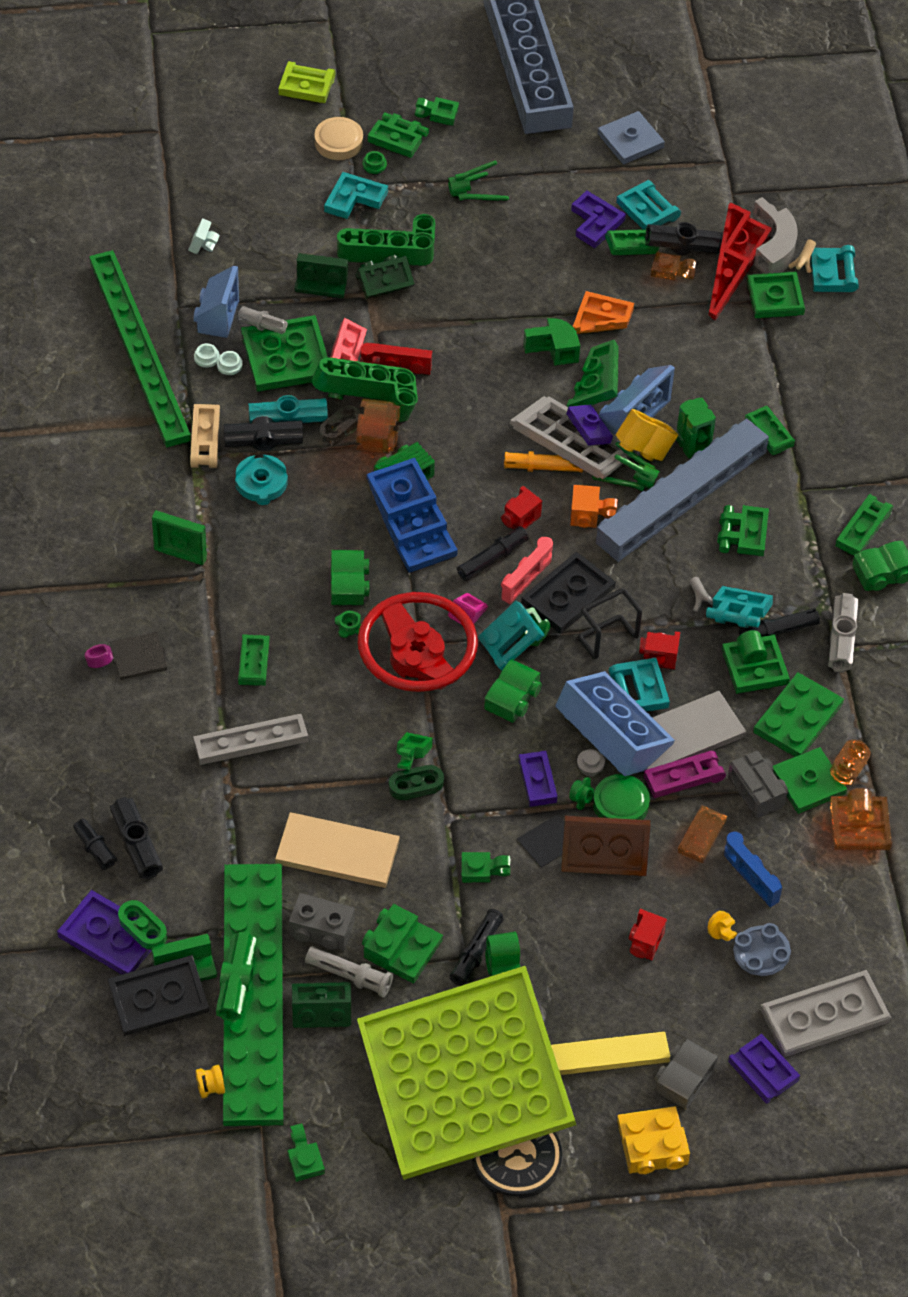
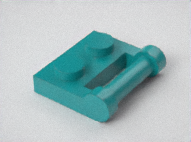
M650 180L618 195L616 203L643 230H646L648 224L663 225L668 221L674 222L681 215V210L677 206H672L655 189L656 186ZM647 196H649L663 211H661Z
M845 245L841 248H814L810 257L813 292H854L858 290L859 284L858 279L855 277L853 260L855 248L852 245ZM837 260H844L846 278L844 280H839Z
M515 601L478 636V639L492 656L497 667L503 671L511 659L515 660L535 640L539 641L544 637V633L520 602ZM527 630L528 633L503 655V652Z
M657 658L615 664L608 669L610 677L628 695L629 691L624 677L626 675L632 676L639 699L635 701L646 712L669 708L670 701Z

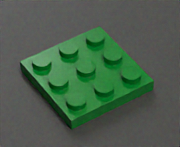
M316 315L284 320L288 323L284 334L267 329L260 331L255 326L241 327V336L257 392L312 382V377L320 360L328 357Z

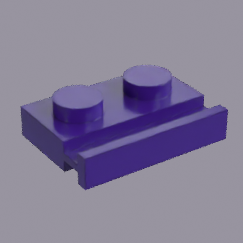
M762 1034L740 1048L736 1054L729 1056L728 1062L766 1104L770 1102V1099L779 1096L800 1079L798 1072Z

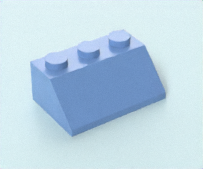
M667 365L648 368L641 376L637 375L626 390H621L610 405H605L601 409L599 417L608 430L615 435L631 409L638 410L653 418L671 400L675 367Z

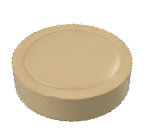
M332 117L326 119L315 130V147L322 156L328 159H350L356 156L363 147L362 128L358 123L349 118Z

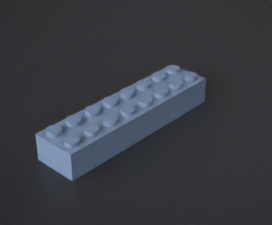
M483 0L524 133L529 134L572 128L574 107L539 1Z

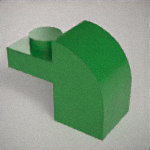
M547 318L546 327L524 329L523 348L525 353L550 350L554 366L579 363L581 346L574 327L566 321Z

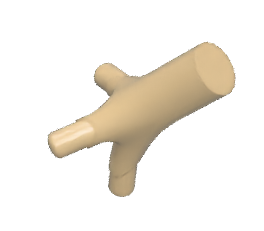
M807 240L801 254L794 262L788 265L789 268L792 269L796 266V269L800 270L805 265L807 273H811L810 257L816 242Z

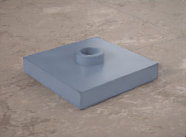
M639 111L598 128L597 134L623 165L664 148L665 141Z

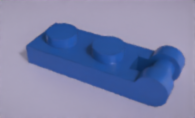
M729 833L724 849L725 858L771 908L780 900L782 886L779 879L775 875H771L764 868L761 859L757 855H753L743 844V836L740 833Z

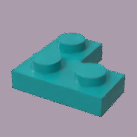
M342 172L324 205V212L347 219L356 202L380 209L388 194V185Z

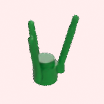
M494 160L467 172L456 174L455 177L448 178L451 197L458 196L459 201L466 199L509 200L508 196L467 194V191H471L470 181L488 176L487 171L479 172L497 165V161Z
M616 442L615 445L640 464L638 466L618 454L614 456L616 460L636 471L633 479L637 480V482L612 477L602 479L592 476L594 480L632 487L643 492L645 487L648 489L653 487L660 471L634 452L625 450L619 445L620 442Z

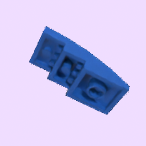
M415 458L366 474L384 523L408 573L457 556L458 550L447 531V522L436 504L437 497Z

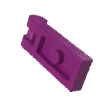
M708 751L644 770V778L653 797L657 798L708 782L718 783L725 779L726 773L723 767L718 765L719 759L716 752ZM702 766L707 767L708 769L703 770Z

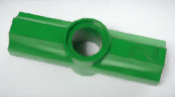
M247 932L232 934L227 961L223 962L221 969V989L216 1007V1016L226 1021L234 1022L237 1019H241L246 992L250 991L252 984V964L257 938Z

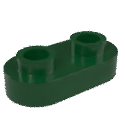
M434 765L398 771L389 779V792L397 800H409L432 795L442 789L444 774L439 767ZM427 781H432L433 783H432V784H427V783H425V782H427Z

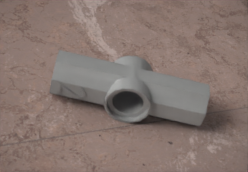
M842 593L839 596H835L828 662V667H831L835 672L843 673L846 670L852 669L857 629L858 599L853 594Z

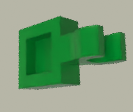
M438 97L435 98V102L418 98L415 116L425 118L430 115V121L453 126L459 109V102Z
M406 732L397 742V753L402 755L397 768L409 770L414 759L424 758L432 748L433 738Z
M462 852V883L490 882V875L510 876V856L501 855L490 859V852Z
M302 1123L290 1126V1135L294 1148L287 1150V1155L295 1181L325 1174L317 1142L307 1144Z

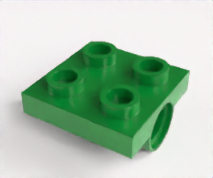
M752 630L741 634L736 642L722 644V653L736 694L788 685L790 677L775 635L761 637L760 632Z

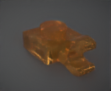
M656 252L651 268V276L674 281L676 276L694 279L696 260L685 259L681 261V256Z

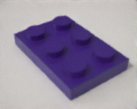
M93 890L87 894L57 931L58 938L121 975L136 971L151 952V950L142 947L120 925L118 917L120 906ZM137 917L129 918V920L135 921L138 919ZM150 935L148 938H149V939H154V938H156L157 936H155V935Z

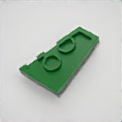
M615 340L605 342L590 349L582 368L584 375L580 382H576L574 387L575 396L573 399H569L567 407L595 405L617 397L619 346Z

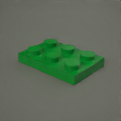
M797 672L754 726L753 733L792 756H799L806 753L843 705L844 698Z

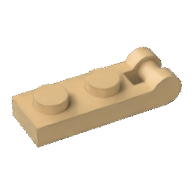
M194 404L191 468H199V465H209V468H217L220 405ZM199 451L209 452V455H199Z

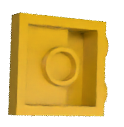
M676 1106L617 1116L629 1174L637 1172L639 1174H649L654 1170L664 1168L676 1170L684 1165H688L690 1152L684 1127L680 1125Z

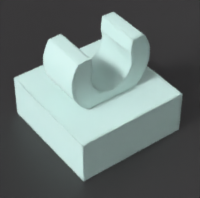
M202 218L194 233L188 251L198 254L201 246L207 251H213L220 235L216 232L208 231L211 225L210 221Z

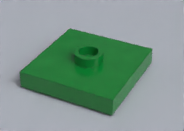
M797 272L747 275V285L755 318L805 314Z
M155 510L152 516L154 550L204 565L207 559L205 526Z
M821 747L773 765V773L777 779H782L788 789L787 798L797 814L847 794V787Z

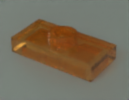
M701 805L678 846L677 852L700 863H704L727 821V816Z

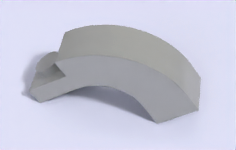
M761 197L754 203L752 218L772 228V239L756 248L754 266L763 274L782 273L788 268L794 257L798 235L797 224L787 208L778 212L772 204H769Z

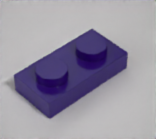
M547 752L519 754L518 761L529 807L557 803L558 796Z

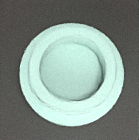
M209 343L201 344L194 353L196 364L205 368L215 366L220 357L216 347Z
M234 351L223 352L217 361L218 370L225 375L237 374L243 366L242 359Z

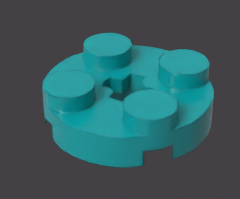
M255 455L247 457L236 468V489L243 497L256 501L260 505L269 504L271 500L281 496L287 488L288 475L286 467L282 461L271 455H263V458H255ZM258 476L262 478L263 476H266V480L258 481L256 477Z

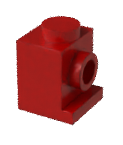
M522 486L519 490V495L516 498H511L506 503L505 513L501 516L503 524L513 530L518 526H522L524 529L528 528L541 517L542 500Z
M675 631L674 636L660 632H647V638L641 637L639 654H644L643 660L657 658L660 668L675 670L680 632Z
M640 909L637 924L633 925L628 940L632 941L630 953L635 957L646 958L652 961L665 934L667 919Z

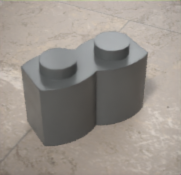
M688 1039L682 1046L678 1044L674 1048L669 1058L671 1060L670 1064L667 1067L662 1066L654 1079L657 1082L655 1092L685 1110L691 1105L700 1089L715 1070L718 1056Z

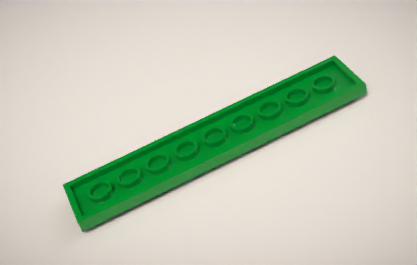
M225 864L224 961H227L232 934L239 932L250 933V935L257 938V945L252 964V984L250 991L246 992L241 1019H237L234 1022L224 1020L223 1082L225 1093H223V1126L283 1125L282 864Z

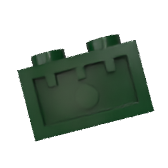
M298 253L295 292L344 298L348 282V259Z
M393 255L385 258L384 262L375 264L374 261H370L360 265L355 276L356 280L360 279L366 299L404 290L415 285L406 256L398 258V255Z
M350 982L292 984L293 1027L351 1026Z

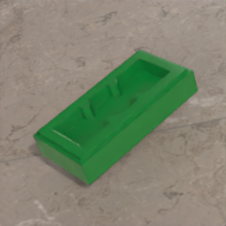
M646 230L607 231L605 235L612 255L657 254L659 247L645 245Z
M768 406L745 415V419L747 418L769 436L767 450L772 456L794 447L795 440Z
M242 634L238 685L266 686L270 636Z

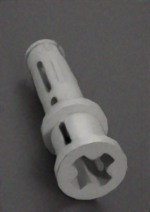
M314 946L310 947L306 954V964H311L332 974L354 981V985L357 988L362 989L365 987L377 992L382 998L387 995L391 987L393 973H382L372 969L368 963L358 965Z

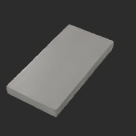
M720 691L653 717L675 741L647 769L712 751L746 736V730Z
M867 970L763 1003L760 1007L784 1058L890 1023L891 1016Z

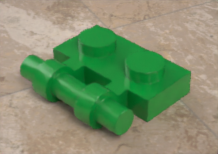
M384 112L382 121L378 120L368 134V142L412 158L422 143V136L427 137L429 128L421 126V123L418 121L410 122L402 119V116L396 113L391 115Z
M743 505L742 513H734L733 506H724L719 520L721 531L717 537L719 551L728 553L730 545L736 544L738 545L737 553L764 556L769 509ZM734 525L740 526V531H732V527Z

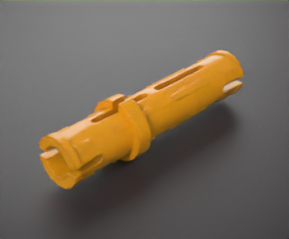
M528 451V454L508 452L504 454V469H527V472H533V470L583 472V469L559 455L534 454V451Z

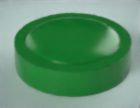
M623 774L608 776L595 789L593 808L599 818L644 820L649 810L650 795L648 789L639 779L633 776H624Z

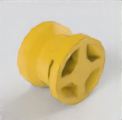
M214 1065L210 1070H203L202 1068L195 1070L201 1099L207 1098L212 1093H217L218 1095L225 1093L219 1065ZM202 1076H204L206 1090H204Z

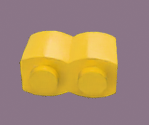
M631 409L615 434L621 441L619 443L621 447L629 452H633V450L639 451L640 455L649 461H653V459L662 461L678 437L676 431L668 424L651 418L635 409Z

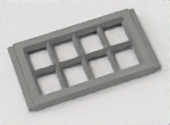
M543 396L510 420V425L514 426L513 429L596 478L604 479L623 464L614 458L616 454L628 460L631 458L615 445L616 442L621 441L613 433H611L613 435L612 442L607 444L617 450L612 455L599 448L598 446L600 445L588 446L578 431L574 433L561 425L566 421L573 424L566 414L568 407L549 396ZM549 410L561 417V419L555 422L543 415V413ZM537 420L548 428L542 432L529 423ZM554 430L567 439L559 442L548 434ZM573 441L585 448V450L578 453L566 445ZM591 452L604 461L598 465L585 456Z

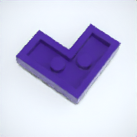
M587 190L571 206L572 212L586 220L576 229L575 237L593 248H596L605 240L607 231L616 230L625 221L626 217L625 213Z

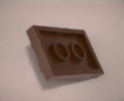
M565 816L561 872L647 876L650 820Z

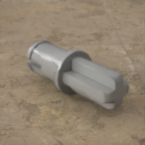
M243 306L238 313L239 322L253 325L260 331L267 329L284 334L288 326L287 321L270 316L264 310L260 312Z

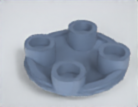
M767 923L764 926L750 927L738 933L735 937L733 952L736 962L743 970L753 975L767 976L781 971L789 962L791 949L789 941L779 931V928L775 924Z

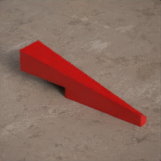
M731 202L728 205L709 309V316L715 321L754 264L756 248L767 243L772 232L771 227L750 218V211Z

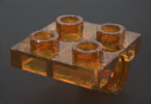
M865 788L853 789L848 792L847 796H831L830 810L834 850H891L892 840L887 797L872 796V792Z

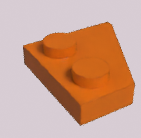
M586 291L573 327L577 334L627 328L634 310V303Z

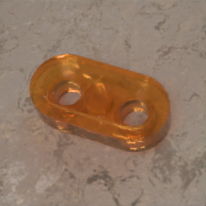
M859 740L847 741L830 768L832 777L841 784L848 785L854 783L870 758L871 752L869 747Z

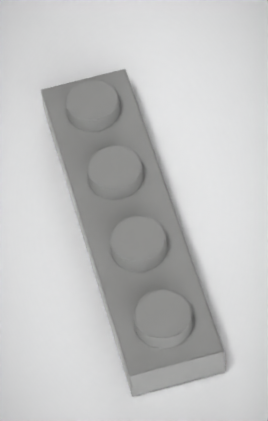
M296 714L193 736V742L199 764L203 765L308 742V733L302 714Z

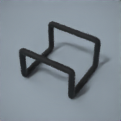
M618 589L582 607L581 613L592 628L580 633L578 639L594 659L599 657L601 629L618 620L621 621L635 639L639 638L642 609L626 589ZM623 594L637 611L635 630L622 615H616L597 625L587 611ZM596 632L593 650L584 637Z

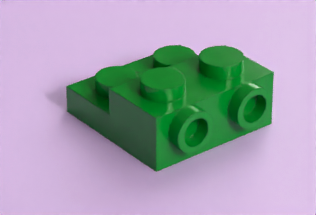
M393 903L389 910L384 908L377 918V924L379 925L376 930H368L362 941L364 958L414 984L443 941V935L419 923L417 915Z

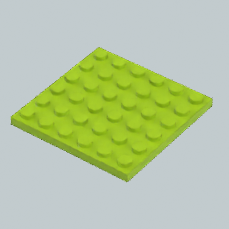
M526 966L357 1019L403 1180L576 1126Z

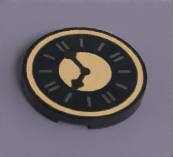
M556 1132L472 1158V1164L479 1180L494 1193L499 1192L509 1196L527 1198L543 1192L555 1181L561 1167L562 1146Z

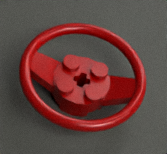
M426 592L402 593L378 603L365 616L358 633V650L366 668L383 683L397 689L412 692L442 690L446 686L457 682L471 667L478 648L477 632L468 614L451 600ZM402 604H432L447 610L458 619L466 633L467 648L463 659L454 669L444 659L445 645L441 635L431 628L427 622L419 621L415 623ZM380 616H382L391 640L390 663L394 671L403 678L406 675L418 678V681L401 679L386 672L372 657L369 649V633L373 624Z

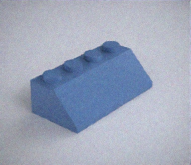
M605 671L566 681L555 705L564 717L624 776L647 769L675 741Z

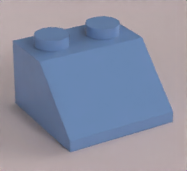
M232 266L209 278L206 288H202L200 293L201 305L196 307L194 311V322H197L198 333L228 337L239 302L237 266Z

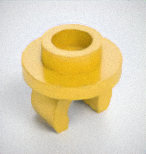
M725 911L714 913L708 922L709 935L715 939L730 941L737 935L736 932L731 930L735 920Z

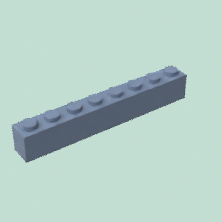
M747 418L740 424H734L726 434L720 438H715L703 451H697L689 461L678 465L666 478H660L652 488L646 492H641L629 505H623L611 518L604 519L597 527L596 544L619 562L763 456L767 451L769 436Z

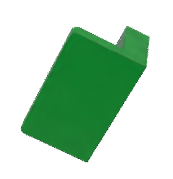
M208 934L151 947L153 966L193 955L200 981L217 977Z

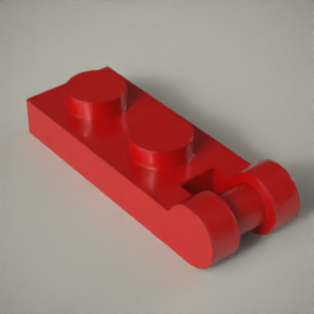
M364 343L360 347V362L405 368L415 374H431V350L375 343Z

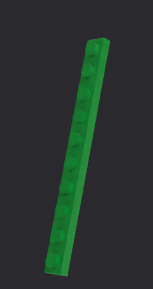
M111 250L89 256L92 270L166 448L190 442L191 434L114 251Z

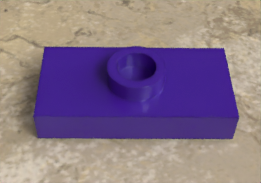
M592 405L568 407L567 416L588 446L610 444L612 442L613 435Z

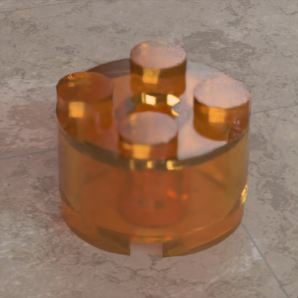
M362 399L360 407H364V414H359L356 443L360 444L357 447V451L389 454L390 451H394V447H397L398 431H394V426H396V422L400 418V406L390 401Z

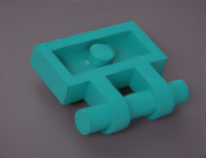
M722 586L713 598V608H707L706 618L715 619L716 622L723 624L726 622L737 623L739 627L748 628L749 626L758 628L760 617L764 618L773 605V595Z

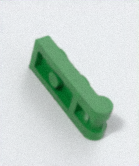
M869 494L837 538L835 546L852 555L863 551L883 522L889 518L894 506L887 502L883 504L877 501V497Z

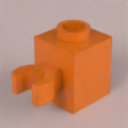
M574 485L570 526L597 528L598 515L611 518L616 514L617 499L607 498L599 500L600 487Z

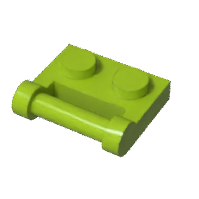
M288 61L278 88L279 95L326 103L331 85L335 80L336 71L329 68L326 71L296 65V62Z

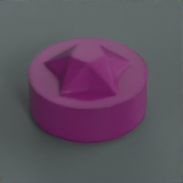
M105 644L89 648L84 655L87 665L91 668L106 666L113 660L112 650L110 646Z

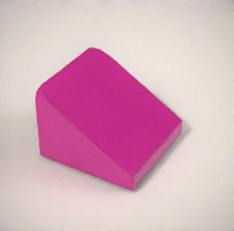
M465 593L453 600L454 603L468 614L473 624L488 608L486 603L469 593ZM450 612L448 613L449 618L460 623Z

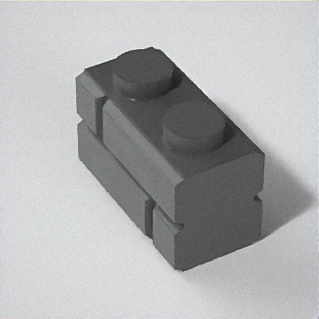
M756 750L745 757L742 756L733 760L729 765L728 777L754 816L759 818L770 811L773 812L782 808L785 805L788 789L782 779H777L773 773L771 761L768 758H763L760 752Z

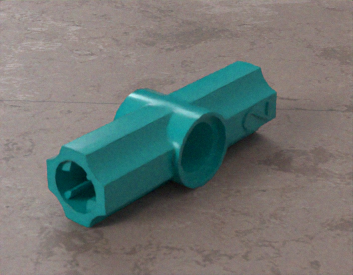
M284 395L277 402L248 403L250 423L253 419L261 416H267L274 422L302 420V423L328 421L326 398L298 400L292 395Z

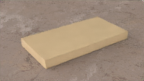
M290 812L275 858V864L386 888L400 836Z

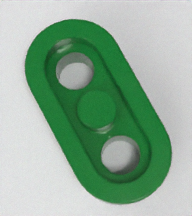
M131 900L120 906L118 911L120 925L142 947L151 950V947L165 944L167 940L166 926L143 903ZM131 917H137V918H138V919L135 920V921L129 920V918H131ZM150 935H155V936H157V937L154 938V939H149V938H148Z

